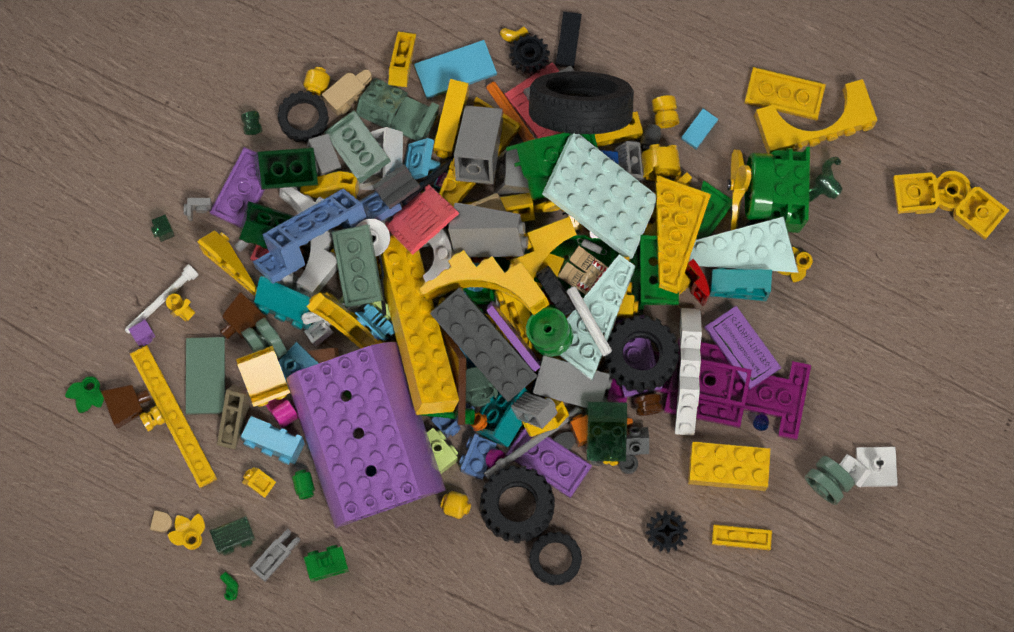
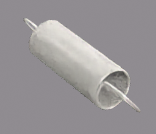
M586 239L580 243L582 244L581 246L601 254L602 247Z

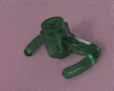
M831 157L823 163L822 173L815 179V186L809 189V202L815 200L821 194L835 199L841 193L843 187L834 178L831 168L833 164H841L839 157Z

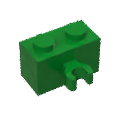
M333 545L327 547V551L319 553V550L307 553L308 556L304 557L311 582L349 572L342 546Z

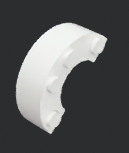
M444 228L422 246L427 247L431 245L434 250L433 265L423 275L425 283L439 276L443 270L451 268L448 260L454 255L449 231Z

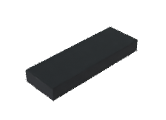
M563 11L556 66H571L574 68L582 17L580 13Z

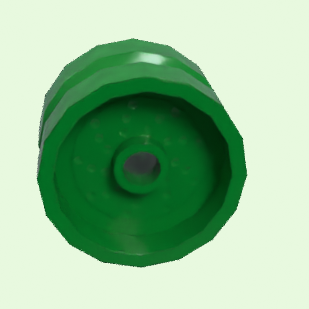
M546 307L535 315L532 314L527 321V337L536 351L542 355L549 357L559 356L571 346L574 337L573 329L565 315L558 309Z

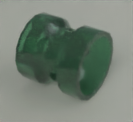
M248 111L241 115V120L245 125L243 127L245 135H256L263 131L262 125L259 123L260 115L258 111Z

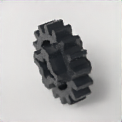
M664 510L663 515L657 512L656 519L654 517L650 518L652 524L647 523L646 525L650 529L645 532V535L650 536L647 542L654 543L653 549L658 546L660 553L663 549H666L667 554H669L671 548L676 552L678 550L677 545L680 547L684 545L681 540H687V536L683 535L688 532L687 528H683L686 521L680 522L681 515L674 517V511L670 515H668L667 510ZM662 520V525L654 529L655 525ZM670 520L673 521V522H675V523L677 524V526H674L673 524H671V523H670ZM665 528H668V531H671L669 536H666L665 533H662ZM679 535L678 540L674 543H671L672 538L674 536ZM656 537H659L663 541V544L660 543L656 539Z

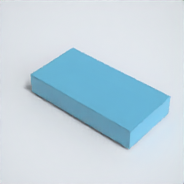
M702 109L681 137V140L697 150L717 123L718 118Z

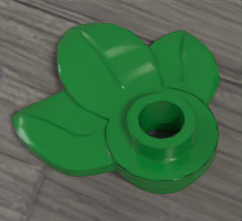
M93 376L85 377L82 382L73 383L65 394L66 398L76 399V408L79 413L88 411L92 405L101 408L104 402L102 392L99 390L100 382ZM93 383L94 387L92 389H88V384Z

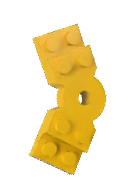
M957 171L944 172L938 178L932 172L893 176L898 214L913 212L915 214L934 213L938 207L945 211H953L954 220L967 230H973L986 240L1009 212L1008 208L982 188H971L969 179ZM947 188L954 189L956 194H950Z

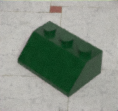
M314 147L260 151L254 155L255 171L261 190L318 185Z
M248 201L240 227L239 239L268 249L263 234L294 217V215Z

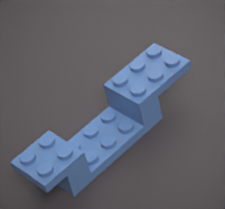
M341 189L264 233L263 237L269 253L253 261L254 266L271 283L280 281L287 275L305 266L300 246L307 244L310 240L338 225L348 229L356 227L358 223L366 219L383 221L402 210L401 205L398 203L389 209L376 191L358 201L345 189Z

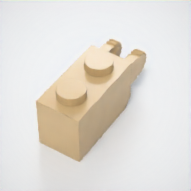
M363 70L356 76L353 73H347L322 94L323 101L337 116L348 112L354 102H359L365 88L372 82L370 71Z

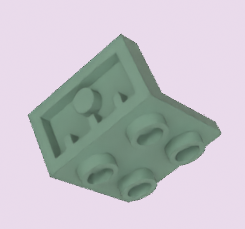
M374 78L360 97L356 113L359 117L381 127L390 128L396 111L408 93Z
M406 96L390 128L403 132V136L414 141L426 139L439 114V105L432 102L429 107Z

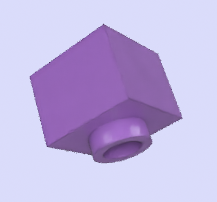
M146 320L129 329L138 346H145L153 341L152 338L155 337Z

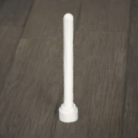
M189 264L184 267L182 275L125 328V332L130 334L129 329L146 320L166 301L170 294L175 293L187 280H194L199 274Z

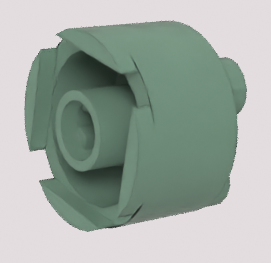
M477 367L466 369V404L468 403L469 407L486 405L491 402L490 398L493 396L497 397V389Z

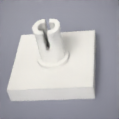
M859 447L855 449L856 459L872 471L861 487H896L898 485L895 447Z

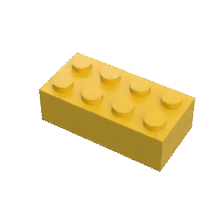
M692 442L688 484L766 491L769 481L770 448Z

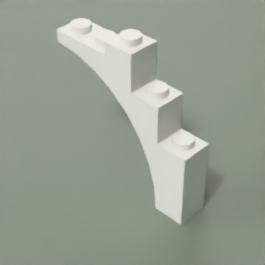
M296 187L280 188L279 197L291 205L298 214L324 200L319 197L314 202L310 196L300 193ZM334 228L310 240V257L304 272L297 281L296 289L297 292L310 298L318 294L338 270L336 256L333 252H329L334 246L332 232L335 231Z
M681 308L679 379L675 434L694 435L700 392L699 373L702 335L700 309Z

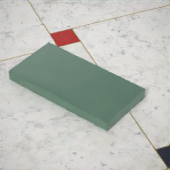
M354 110L324 132L329 135L332 145L360 184L391 162Z
M370 225L333 231L332 237L345 308L384 301Z
M225 337L186 338V415L222 414L225 400Z

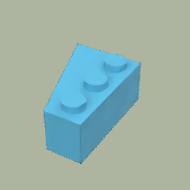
M252 416L241 435L245 446L252 449L254 447L262 449L261 453L269 457L273 454L279 457L278 460L287 465L289 463L295 465L305 445L302 436L297 434L295 437L287 433L288 431L281 428L280 430L273 427L272 424Z

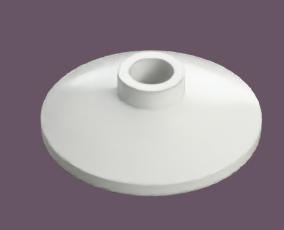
M377 219L363 220L356 227L370 225L371 234L375 236V241L373 242L375 256H379L389 246V230L384 223Z

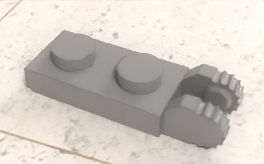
M289 529L278 540L276 539L250 568L264 582L271 577L301 540L298 537L294 538L286 548L282 543L290 536L291 531Z

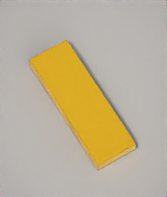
M713 525L712 545L771 550L772 530Z

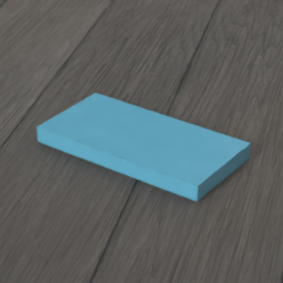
M484 40L414 64L426 99L447 93L450 79L469 83L470 85L497 75Z

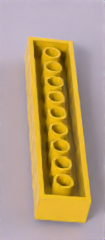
M390 236L389 246L381 254L384 271V293L416 415L453 412L459 398L439 323L430 314L435 309L433 300L428 302L420 290L425 283L423 277L425 270L420 252L418 250L412 255L394 236ZM376 256V261L379 268V256Z

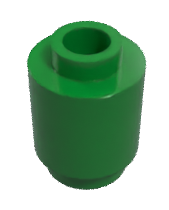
M306 470L296 471L295 475L292 476V480L299 500L313 497L315 488L311 472H306Z

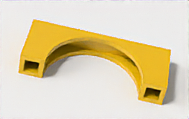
M861 79L845 84L843 88L845 99L843 114L837 122L823 130L805 131L791 126L779 115L774 105L756 109L754 117L767 154H771L775 150L786 151L787 148L799 151L803 146L809 145L813 147L824 140L828 142L834 141L838 136H851L856 131L862 129L863 131L873 129L877 122V117L864 80Z

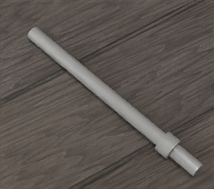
M578 406L568 412L569 416L558 428L536 435L504 459L501 458L496 461V465L484 472L486 478L489 479L502 468L504 470L507 469L510 463L568 423L572 418L582 413L581 409Z

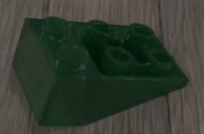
M586 401L587 461L626 462L627 402Z

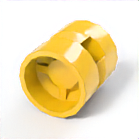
M660 96L651 101L653 112L656 113L654 118L655 125L664 129L674 127L680 123L679 115L675 111L677 109L675 96Z

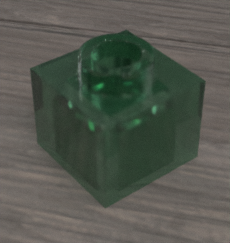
M166 214L151 220L154 226L150 228L155 238L159 237L160 241L163 242L175 237Z

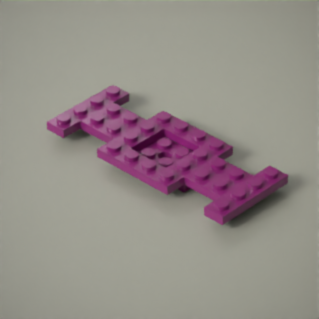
M679 337V339H678V346H679L678 355H680V337ZM701 342L699 399L702 400L698 402L696 419L740 428L743 411L746 410L781 418L778 437L797 440L811 365L792 361L789 379L770 376L749 390L752 370L732 366L717 345ZM653 351L655 361L657 364L659 360V352ZM679 358L671 378L664 383L661 390L655 391L667 394L664 413L676 415ZM737 371L747 373L745 384L736 373ZM706 377H713L715 384L708 386L704 381ZM612 379L607 401L626 405L627 397L624 398L622 386L617 385V381Z

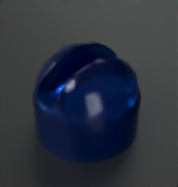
M759 414L754 418L753 426L756 430L765 431L768 428L769 418L765 414Z

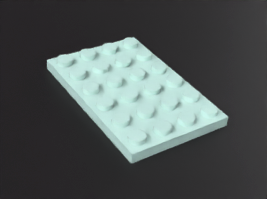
M570 133L542 193L623 257H629L630 259L634 256L640 242V235H643L656 206L655 193L580 134Z

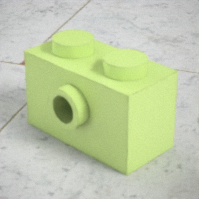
M432 428L427 432L440 474H442L458 461L456 456L458 452L452 445L448 446L444 441L446 437L440 430L436 431Z

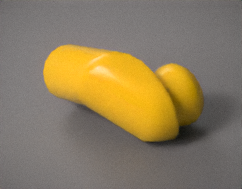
M524 26L517 31L503 28L500 31L502 39L512 43L514 40L518 41L519 36L525 37L529 34Z

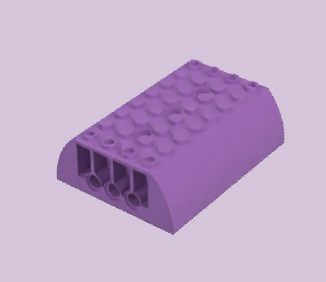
M396 342L367 346L296 371L286 379L335 528L446 490L422 417L415 413L400 351ZM349 390L352 397L349 401L345 402L341 396L344 391ZM357 428L364 430V436L361 439H356L354 436V431ZM370 465L375 466L377 470L373 477H369L366 473V469Z

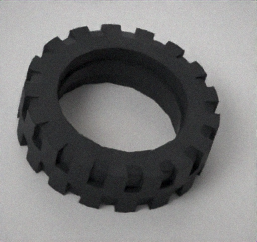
M298 91L296 94L291 93L290 97L285 98L282 105L280 104L279 125L282 132L289 139L307 143L309 139L321 136L324 133V129L327 128L329 120L327 107L324 101L318 95H313L312 92ZM302 103L311 104L319 113V119L315 126L302 131L290 126L287 116L292 107Z
M549 266L536 273L547 295L559 311L566 316L576 310L566 290Z
M549 532L546 535L540 536L531 548L529 557L531 570L536 578L540 579L543 583L552 586L563 585L570 582L577 575L582 562L581 549L571 536L562 534V532ZM561 543L571 552V566L563 574H549L541 567L539 555L546 545Z

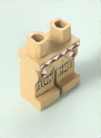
M578 246L569 261L585 273L567 262L558 277L587 295L609 267Z

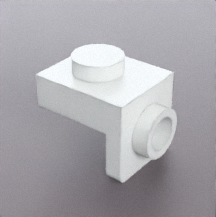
M326 320L315 322L308 330L304 331L315 347L334 333L330 328L331 324Z
M848 454L839 464L850 474L855 485L860 488L872 472L860 461Z

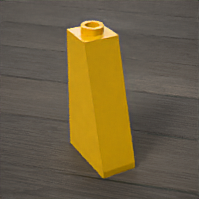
M450 79L433 147L434 154L440 158L453 156L464 109L469 97V83Z

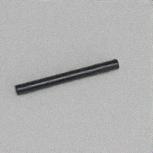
M451 156L419 184L420 188L401 202L407 205L426 186L430 185L448 170L454 156Z

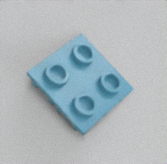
M367 304L364 307L365 313L355 312L358 316L356 318L358 322L364 327H369L372 330L370 333L377 340H389L390 338L387 335L390 334L392 336L395 333L393 324L389 320L382 325L387 319L386 317L378 324L375 323L383 315L382 313L372 320L380 312L374 305Z

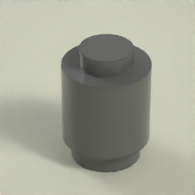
M648 124L643 129L640 140L643 152L648 150L650 145L659 144L662 134L659 126Z

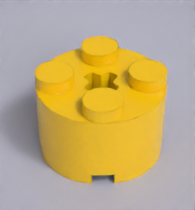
M653 144L649 146L648 150L641 153L643 177H646V180L656 181L657 175L663 178L671 176V179L681 174L677 145L660 147V144Z

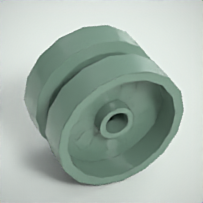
M265 318L256 322L259 336L250 327L241 332L253 353L273 346L278 358L287 353L280 336Z
M822 456L816 463L817 469H811L804 478L818 495L827 502L837 505L844 497L842 491L849 492L855 485V482L850 474L837 462L827 456Z

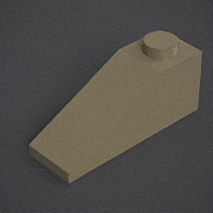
M233 385L226 390L217 445L234 450L237 448L251 398L247 388Z

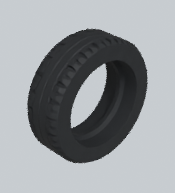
M567 71L546 74L535 79L530 85L529 116L537 125L563 133L602 134L623 129L632 120L634 90L625 80L602 73Z

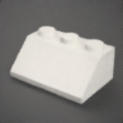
M388 127L370 132L391 162L363 181L359 189L375 190L374 184L402 166L403 132Z

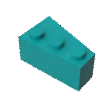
M713 269L711 273L710 296L767 301L771 293L772 269Z

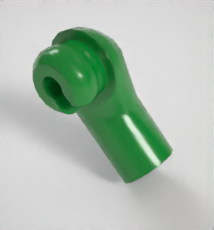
M224 572L220 576V579L226 584L224 598L227 601H232L238 596L239 584L232 576Z

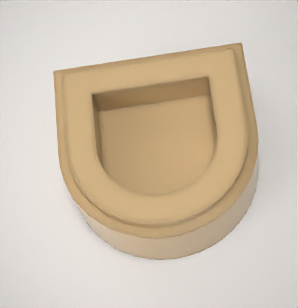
M154 511L150 530L161 533L169 531L172 527L171 517L165 512Z

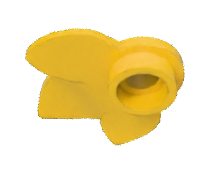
M792 247L799 272H777L781 275H791V280L794 283L804 279L806 270L812 266L813 259L809 253L800 252L797 248ZM805 259L806 264H801L799 260Z
M197 514L190 520L184 516L177 515L175 519L176 531L170 532L168 538L174 545H184L189 550L199 548L202 544L201 534L205 530L202 516ZM191 537L196 538V542L193 544L189 543Z

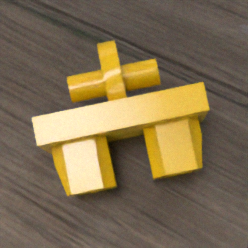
M170 294L166 298V306L170 310H174L170 313L173 317L179 316L186 322L196 313L188 306L191 302L187 298L182 300L178 294Z

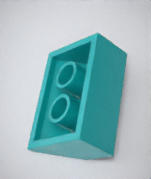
M260 276L254 303L263 314L268 315L270 313L275 315L274 318L281 322L286 320L299 330L302 328L308 330L312 324H304L301 318L304 313L311 312L306 307L310 303V297L279 283H271L267 278Z
M523 388L507 402L498 391L497 397L493 396L490 398L491 402L484 405L479 412L487 416V426L483 430L476 432L499 445L509 447L523 424L515 416L511 405H514V402L519 400V397L522 394L524 395V392H530Z

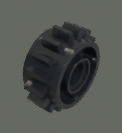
M529 34L526 37L519 36L518 41H513L514 47L510 46L511 53L509 54V59H513L511 65H516V71H522L523 75L525 73L530 75L534 72L540 73L541 68H546L545 63H549V58L547 57L550 56V51L547 50L548 44H543V39H538L537 35L533 37L529 36ZM531 52L534 56L527 57L525 54Z

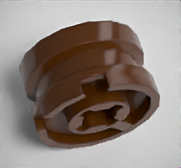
M650 394L635 398L636 414L638 416H648L662 412L663 406L660 404L661 395Z

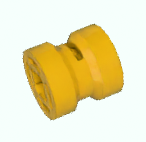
M157 406L151 408L149 412H143L139 415L148 432L153 430L154 426L165 423Z

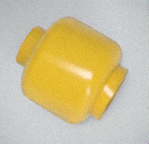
M322 67L308 70L303 83L306 92L309 91L313 95L320 96L327 90L330 76Z
M451 491L444 495L441 508L445 515L461 519L465 514H469L471 504L467 495Z

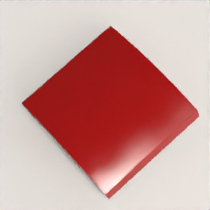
M692 259L687 264L685 274L693 284L690 293L703 307L710 295L709 287L701 268Z

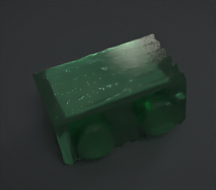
M247 516L209 530L218 554L223 553V556L235 552L234 549L237 547H249L253 545L252 541L256 540Z

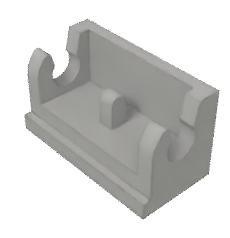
M328 134L308 140L306 147H314L318 176L335 173L341 169Z

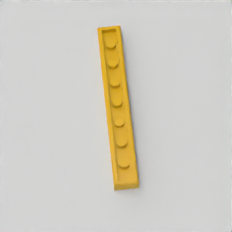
M146 345L130 353L199 488L217 480L148 346Z

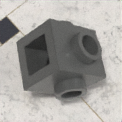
M634 426L625 428V436H621V447H625L626 455L649 454L648 427Z

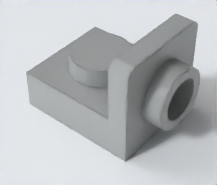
M188 198L187 204H184V215H187L189 221H193V210H196L197 213L211 211L213 204L211 198Z

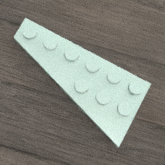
M784 217L697 239L688 261L690 262L694 259L699 266L772 269V271L799 272Z
M620 254L583 298L606 341H608L635 269V265ZM574 310L567 318L573 329V341L567 351L560 356L593 381L602 353L578 311Z

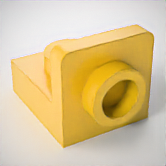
M255 467L246 471L242 482L263 498L268 495L276 483L263 471Z

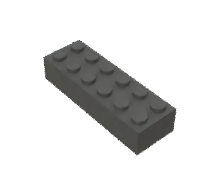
M461 286L431 311L432 317L507 402L538 376L536 371L531 369L520 353Z

